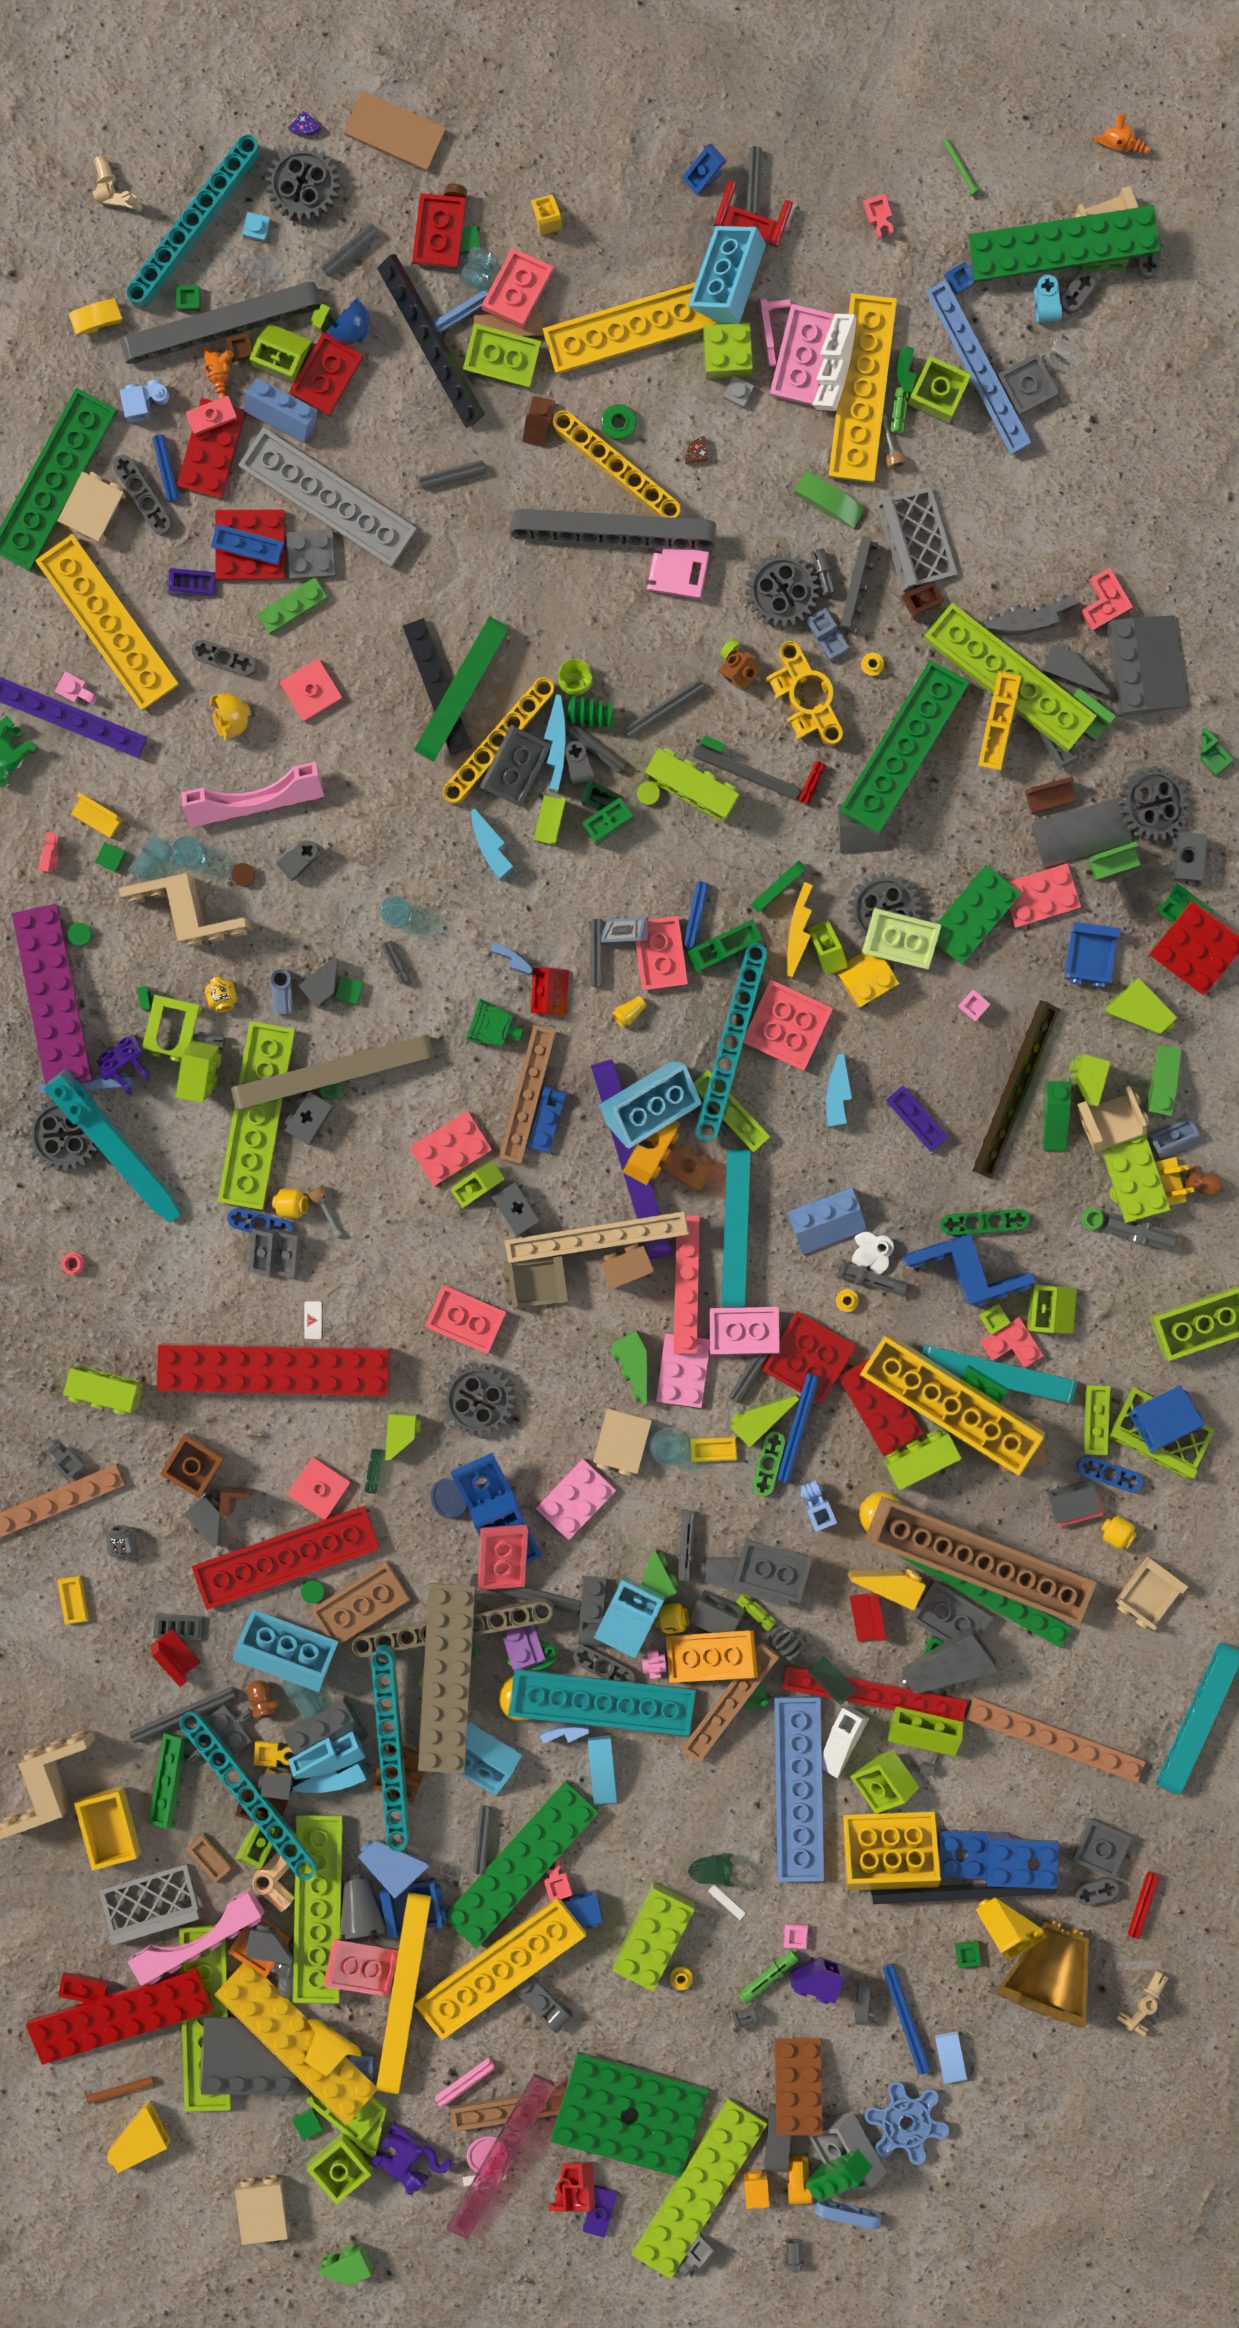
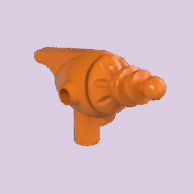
M1117 113L1115 128L1107 129L1102 136L1093 137V141L1119 152H1128L1131 149L1134 150V153L1137 150L1138 153L1143 151L1145 154H1149L1151 152L1149 146H1144L1145 142L1141 143V139L1136 140L1134 132L1131 131V126L1125 124L1126 114Z
M204 347L206 375L209 381L215 384L214 389H216V394H219V399L226 397L224 393L227 392V389H225L227 384L225 382L229 378V364L227 362L234 357V354L228 349L220 356L217 352L211 353L208 347Z

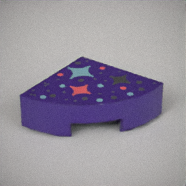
M303 111L288 129L293 134L300 136L314 135L321 130V127Z

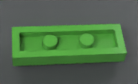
M313 578L263 609L257 615L271 635L328 598L316 578Z

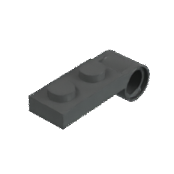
M583 1577L578 1645L601 1647V1641L595 1639L594 1636L603 1620L606 1578Z
M533 1975L512 1989L554 2033H558L573 2017L570 2009L562 2002H558Z

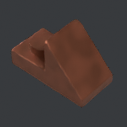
M533 395L529 413L526 415L522 442L545 448L556 401Z
M934 581L902 595V601L912 619L945 602Z

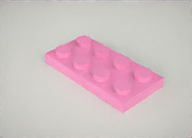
M791 304L769 396L813 406L819 387V382L816 379L824 360L820 353L835 314Z

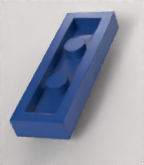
M216 524L211 543L212 549L279 566L284 547L283 541Z

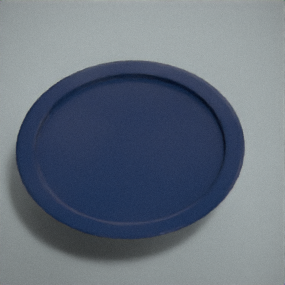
M441 1479L432 1487L431 1502L438 1514L449 1519L457 1518L463 1514L467 1504L453 1479Z

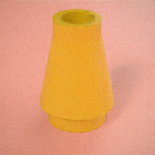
M638 996L616 1007L612 1016L620 1027L630 1026L647 1005Z

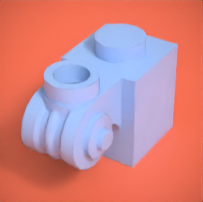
M160 379L148 381L147 386L131 384L125 386V389L119 390L124 415L129 423L151 419L149 404L153 400L160 406L166 405L169 402L170 395Z
M816 1480L807 1483V1485H801L800 1495L802 1499L804 1498L808 1502L809 1506L805 1508L815 1532L837 1524L828 1500L822 1499V1486Z

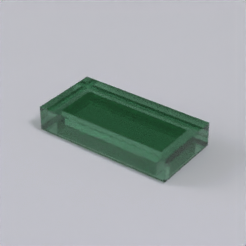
M824 1655L807 1671L840 1706L857 1690Z

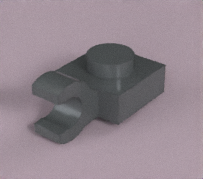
M55 1439L46 1447L56 1458L52 1465L66 1480L71 1478L85 1465L71 1448L64 1451Z
M699 2234L686 2253L689 2258L680 2267L679 2271L685 2277L687 2275L693 2277L698 2268L704 2269L717 2253V2250L703 2235Z

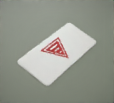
M305 1301L304 1303L305 1339L322 1338V1303L320 1301Z

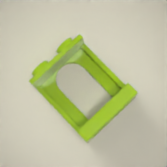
M154 995L142 1049L148 1050V1055L161 1058L162 1053L171 1055L170 1060L181 1062L182 1054L193 1040L198 1015H201L203 1006ZM164 1007L186 1012L179 1043L170 1051L161 1049L157 1043V1035Z

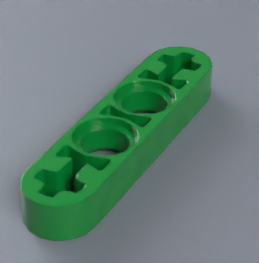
M1020 1209L944 1215L939 1221V1227L947 1235L1012 1231L1026 1228L1030 1218L1026 1211ZM1005 1213H1009L1008 1218H1015L1017 1213H1020V1216L1024 1217L1025 1220L1020 1223L1021 1226H1017L1016 1222H1008L1010 1227H1006ZM995 1214L1002 1218V1224L997 1228H993L989 1223L990 1217ZM963 1216L962 1226L964 1231H960L961 1226L952 1227V1231L944 1227V1223L948 1222V1218H951L953 1222H960L959 1217ZM971 1216H975L979 1220V1226L973 1230L969 1229L966 1224L967 1219Z

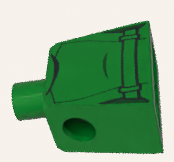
M480 998L466 1040L504 1047L506 1038L519 1042L523 1029L511 1025L514 1018L513 1015Z

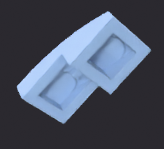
M561 1724L541 1730L540 1737L544 1744L565 1734L569 1743L588 1734L590 1728L584 1724Z
M958 2032L935 2035L944 2084L967 2080Z

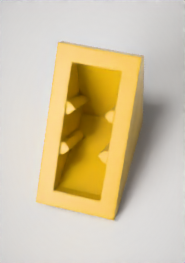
M553 194L531 200L540 236L562 230V219Z

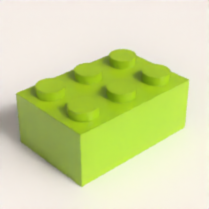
M77 1365L69 1369L63 1395L68 1396V1400L75 1403L87 1401L91 1402V1407L98 1409L110 1407L113 1408L114 1413L127 1415V1413H131L139 1408L145 1382Z
M933 1430L927 1434L928 1438L923 1441L916 1439L906 1445L907 1449L901 1452L897 1449L886 1455L887 1459L883 1460L899 1490L961 1460L950 1435L945 1430Z

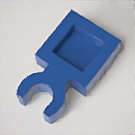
M963 262L944 274L955 295L975 284L972 262L969 267L966 262Z

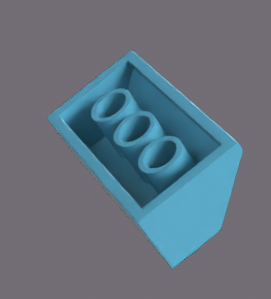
M715 226L688 305L690 309L718 323H740L766 246L757 227Z
M671 1061L599 1104V1108L607 1126L627 1148H631L702 1103L686 1065Z
M468 1722L465 1773L460 1775L496 1796L512 1775L522 1754L518 1753L513 1747L500 1742L495 1736L479 1729L474 1723Z

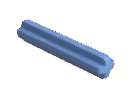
M481 291L433 321L440 334L481 309L488 291Z

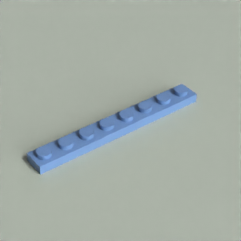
M945 279L927 290L926 293L967 372L972 374L971 379L1010 454L1014 455L1031 445L1032 442L948 281Z

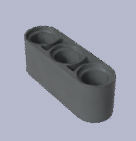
M769 2103L764 2170L788 2172L791 2135H776L775 2103Z

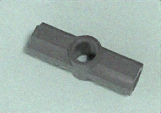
M1111 1212L1106 1219L1104 1231L1107 1233L1125 1237L1127 1240L1141 1245H1151L1170 1252L1174 1247L1177 1235L1173 1231L1153 1226V1223L1143 1220L1125 1224L1121 1215Z

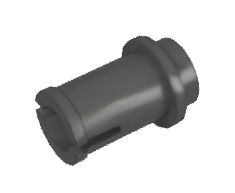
M799 2239L786 2241L788 2258L786 2266L791 2272L801 2271L804 2265V2261L801 2260V2241Z

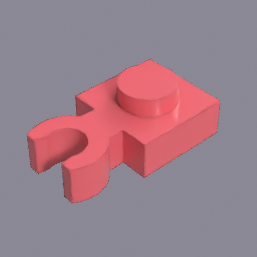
M886 194L864 200L863 207L869 225H877L875 230L877 239H881L882 234L880 230L883 228L888 230L890 236L893 235V226L887 221L892 218V213Z
M46 833L45 847L42 850L39 870L42 872L53 874V869H56L58 866L59 856L56 855L57 851L55 850L59 835H56V833Z
M559 1859L555 1861L556 1866L554 1869L549 1868L546 1871L550 1878L544 1880L550 1902L557 1897L563 1899L574 1895L567 1872L560 1874L561 1862Z

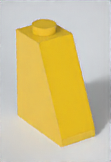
M150 2100L143 2105L108 2151V2162L112 2168L115 2167L117 2173L168 2148L171 2140Z

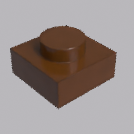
M249 333L226 338L228 349L234 354V357L231 359L232 363L250 358L253 348Z

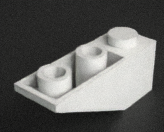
M851 1706L842 1708L822 1754V1770L837 1779L839 1778L869 1720L868 1716Z

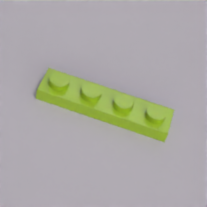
M709 1070L693 1083L696 1091L703 1099L711 1076ZM719 1081L714 1082V1090L718 1093H723L725 1087ZM729 1093L722 1119L750 1150L755 1152L770 1136ZM710 1103L711 1108L718 1114V1106Z

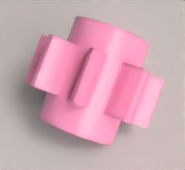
M658 1649L648 1650L647 1656L642 1657L643 1674H650V1679L661 1678V1672H666L665 1654L658 1655Z

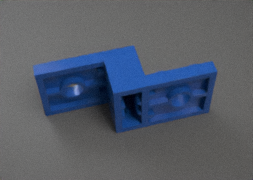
M493 1452L451 1471L452 1478L470 1509L473 1523L479 1536L481 1528L527 1525L519 1501ZM480 1478L487 1479L483 1484H476V1481ZM528 1525L526 1564L542 1557L541 1550Z
M939 1830L938 1857L940 1878L984 1879L987 1886L1057 1889L1059 1842L1057 1840L1011 1839L1008 1832ZM957 1850H967V1857L964 1860H958L955 1857ZM1030 1859H1039L1040 1866L1037 1869H1030L1028 1867Z

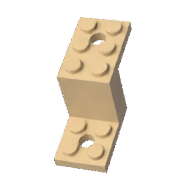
M187 873L119 888L120 897L128 902H132V904L145 902L146 897H154L155 899L168 897L177 940L185 946H189V948L201 946L202 941L205 940L211 941V943L225 940L224 936L228 935L234 938L246 936V931L252 930L250 921L244 917L204 926L194 877Z
M85 1730L76 1732L66 1741L60 1738L50 1742V1745L44 1749L42 1746L30 1749L29 1753L24 1755V1759L18 1765L33 1807L27 1809L26 1813L18 1816V1813H14L5 1817V1820L0 1822V1839L61 1818L71 1808L55 1760L87 1749L95 1741L93 1731L85 1733Z

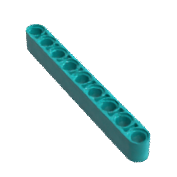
M245 134L237 140L129 284L126 294L135 308L144 309L149 306L258 161L261 151L254 136ZM248 145L254 146L251 152L243 151ZM233 164H240L238 170H230ZM220 182L227 183L223 189H217V184ZM207 200L213 201L210 207L202 206ZM191 219H199L198 224L195 226L188 225ZM178 237L185 238L182 244H175V240ZM170 255L171 259L169 262H161L162 257ZM150 274H158L154 281L147 280ZM137 292L144 293L141 299H133Z
M759 943L751 944L743 955L696 1127V1137L702 1142L712 1141L719 1132L767 957L766 948ZM750 951H759L761 955L760 960H753L750 957ZM744 972L753 973L755 977L754 982H747L744 979ZM738 994H746L749 998L748 1004H741L737 999ZM732 1016H740L743 1020L742 1026L737 1027L733 1025L731 1021ZM726 1038H734L737 1042L736 1048H728L725 1043ZM720 1060H728L731 1064L730 1070H722L719 1065ZM720 1081L724 1084L725 1090L723 1093H718L714 1090V1082ZM714 1103L718 1106L719 1112L717 1115H711L708 1112V1104ZM708 1125L712 1128L713 1134L711 1137L702 1135V1126Z
M380 1645L372 1656L371 1664L386 1838L388 1847L393 1851L399 1852L407 1846L410 1838L396 1660L392 1647ZM382 1653L387 1655L389 1661H380L378 1659V1654ZM386 1676L390 1679L391 1683L388 1685L383 1684L379 1678ZM389 1699L393 1706L386 1707L382 1704L381 1700ZM391 1722L395 1728L387 1729L383 1723ZM392 1744L396 1747V1751L390 1752L385 1746ZM395 1767L398 1770V1774L389 1773L387 1768ZM396 1789L399 1791L400 1796H392L389 1790ZM398 1812L402 1815V1818L395 1819L391 1813ZM400 1834L404 1840L397 1841L393 1835Z
M194 1710L185 1713L180 1719L182 1731L295 1875L302 1880L312 1878L317 1870V1862L270 1801L266 1797L261 1796L262 1791L258 1789V1786L204 1717ZM188 1716L196 1718L197 1726L195 1728L187 1726L186 1718ZM202 1734H207L211 1737V1745L204 1746L201 1744L200 1737ZM221 1752L225 1755L226 1761L224 1764L215 1762V1753ZM230 1771H237L239 1773L240 1780L238 1782H232L229 1779L228 1774ZM251 1789L254 1792V1799L246 1800L243 1797V1790ZM260 1807L266 1808L269 1812L268 1818H260L257 1815V1809ZM273 1826H280L283 1829V1835L280 1837L274 1836L271 1832ZM294 1844L298 1849L297 1854L289 1855L286 1852V1845ZM303 1862L309 1863L312 1866V1871L310 1873H303L300 1869V1864Z

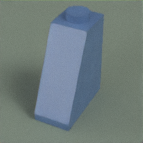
M369 1840L360 1848L362 1853L358 1856L394 1898H397L431 1866L428 1861L408 1852L391 1850L387 1843L376 1840L373 1843Z

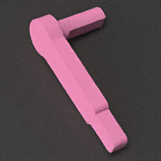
M767 298L758 299V312L768 367L776 366L769 311L790 308V299L767 301Z

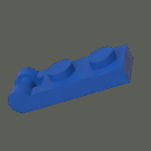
M545 1085L527 1147L549 1153L567 1092L551 1090L552 1087ZM548 1099L556 1100V1107L547 1105Z

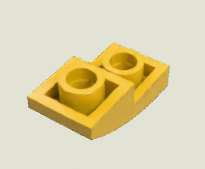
M115 298L93 303L69 313L76 336L98 332L99 327L120 324L122 322Z

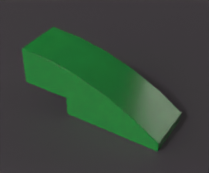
M752 919L692 948L687 954L698 973L748 948L751 944L762 941L763 938Z

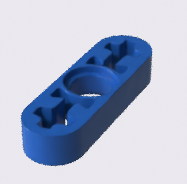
M242 1208L231 1210L227 1217L228 1223L232 1228L251 1233L252 1229L255 1228L254 1222L259 1217L267 1221L266 1228L271 1229V1220H275L274 1226H282L285 1223L286 1228L294 1232L293 1224L286 1219ZM238 1212H241V1217L249 1219V1214L253 1215L250 1220V1228H246L248 1225L246 1222H240L237 1225L233 1215H238Z
M1083 1456L1077 1462L1078 1472L1087 1478L1128 1492H1137L1143 1485L1142 1477L1138 1473L1091 1456ZM1090 1460L1091 1465L1099 1468L1100 1463L1103 1464L1099 1469V1477H1095L1097 1472L1093 1470H1088L1086 1473L1085 1468L1082 1467L1083 1463H1088ZM1105 1469H1115L1116 1476L1113 1480H1106L1103 1473ZM1121 1471H1124L1122 1476L1131 1479L1132 1475H1134L1137 1484L1131 1485V1488H1129L1127 1482L1120 1480Z

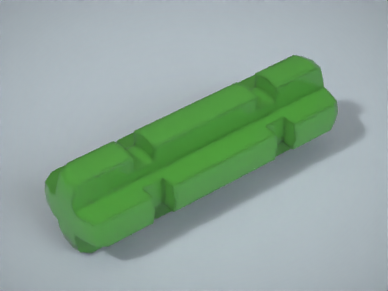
M902 387L896 389L895 398L897 400H894L892 415L894 422H891L890 429L891 432L896 434L904 432L905 423L903 421L906 419L908 405L906 399H908L909 393L905 392Z

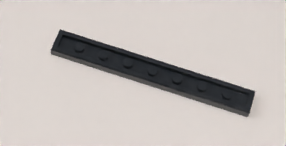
M986 1883L943 1885L935 1888L870 1890L873 1904L1046 1895L1056 1894L1057 1889L987 1886Z

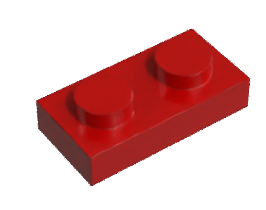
M64 1972L61 1977L58 1997L83 2003L106 1996L108 1982Z

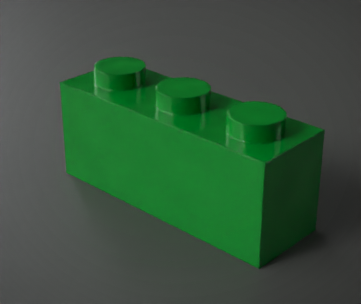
M857 2148L820 2165L804 2185L820 2203L858 2186L873 2166Z

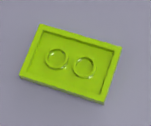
M474 323L463 370L530 388L541 341Z

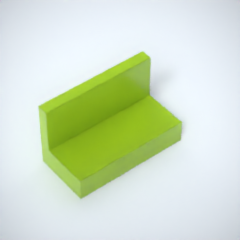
M544 795L534 841L556 846L567 802L566 798L561 797V799Z

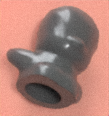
M294 1960L291 1965L276 1963L271 1969V1972L279 1976L277 1984L278 1993L285 1999L293 1998Z

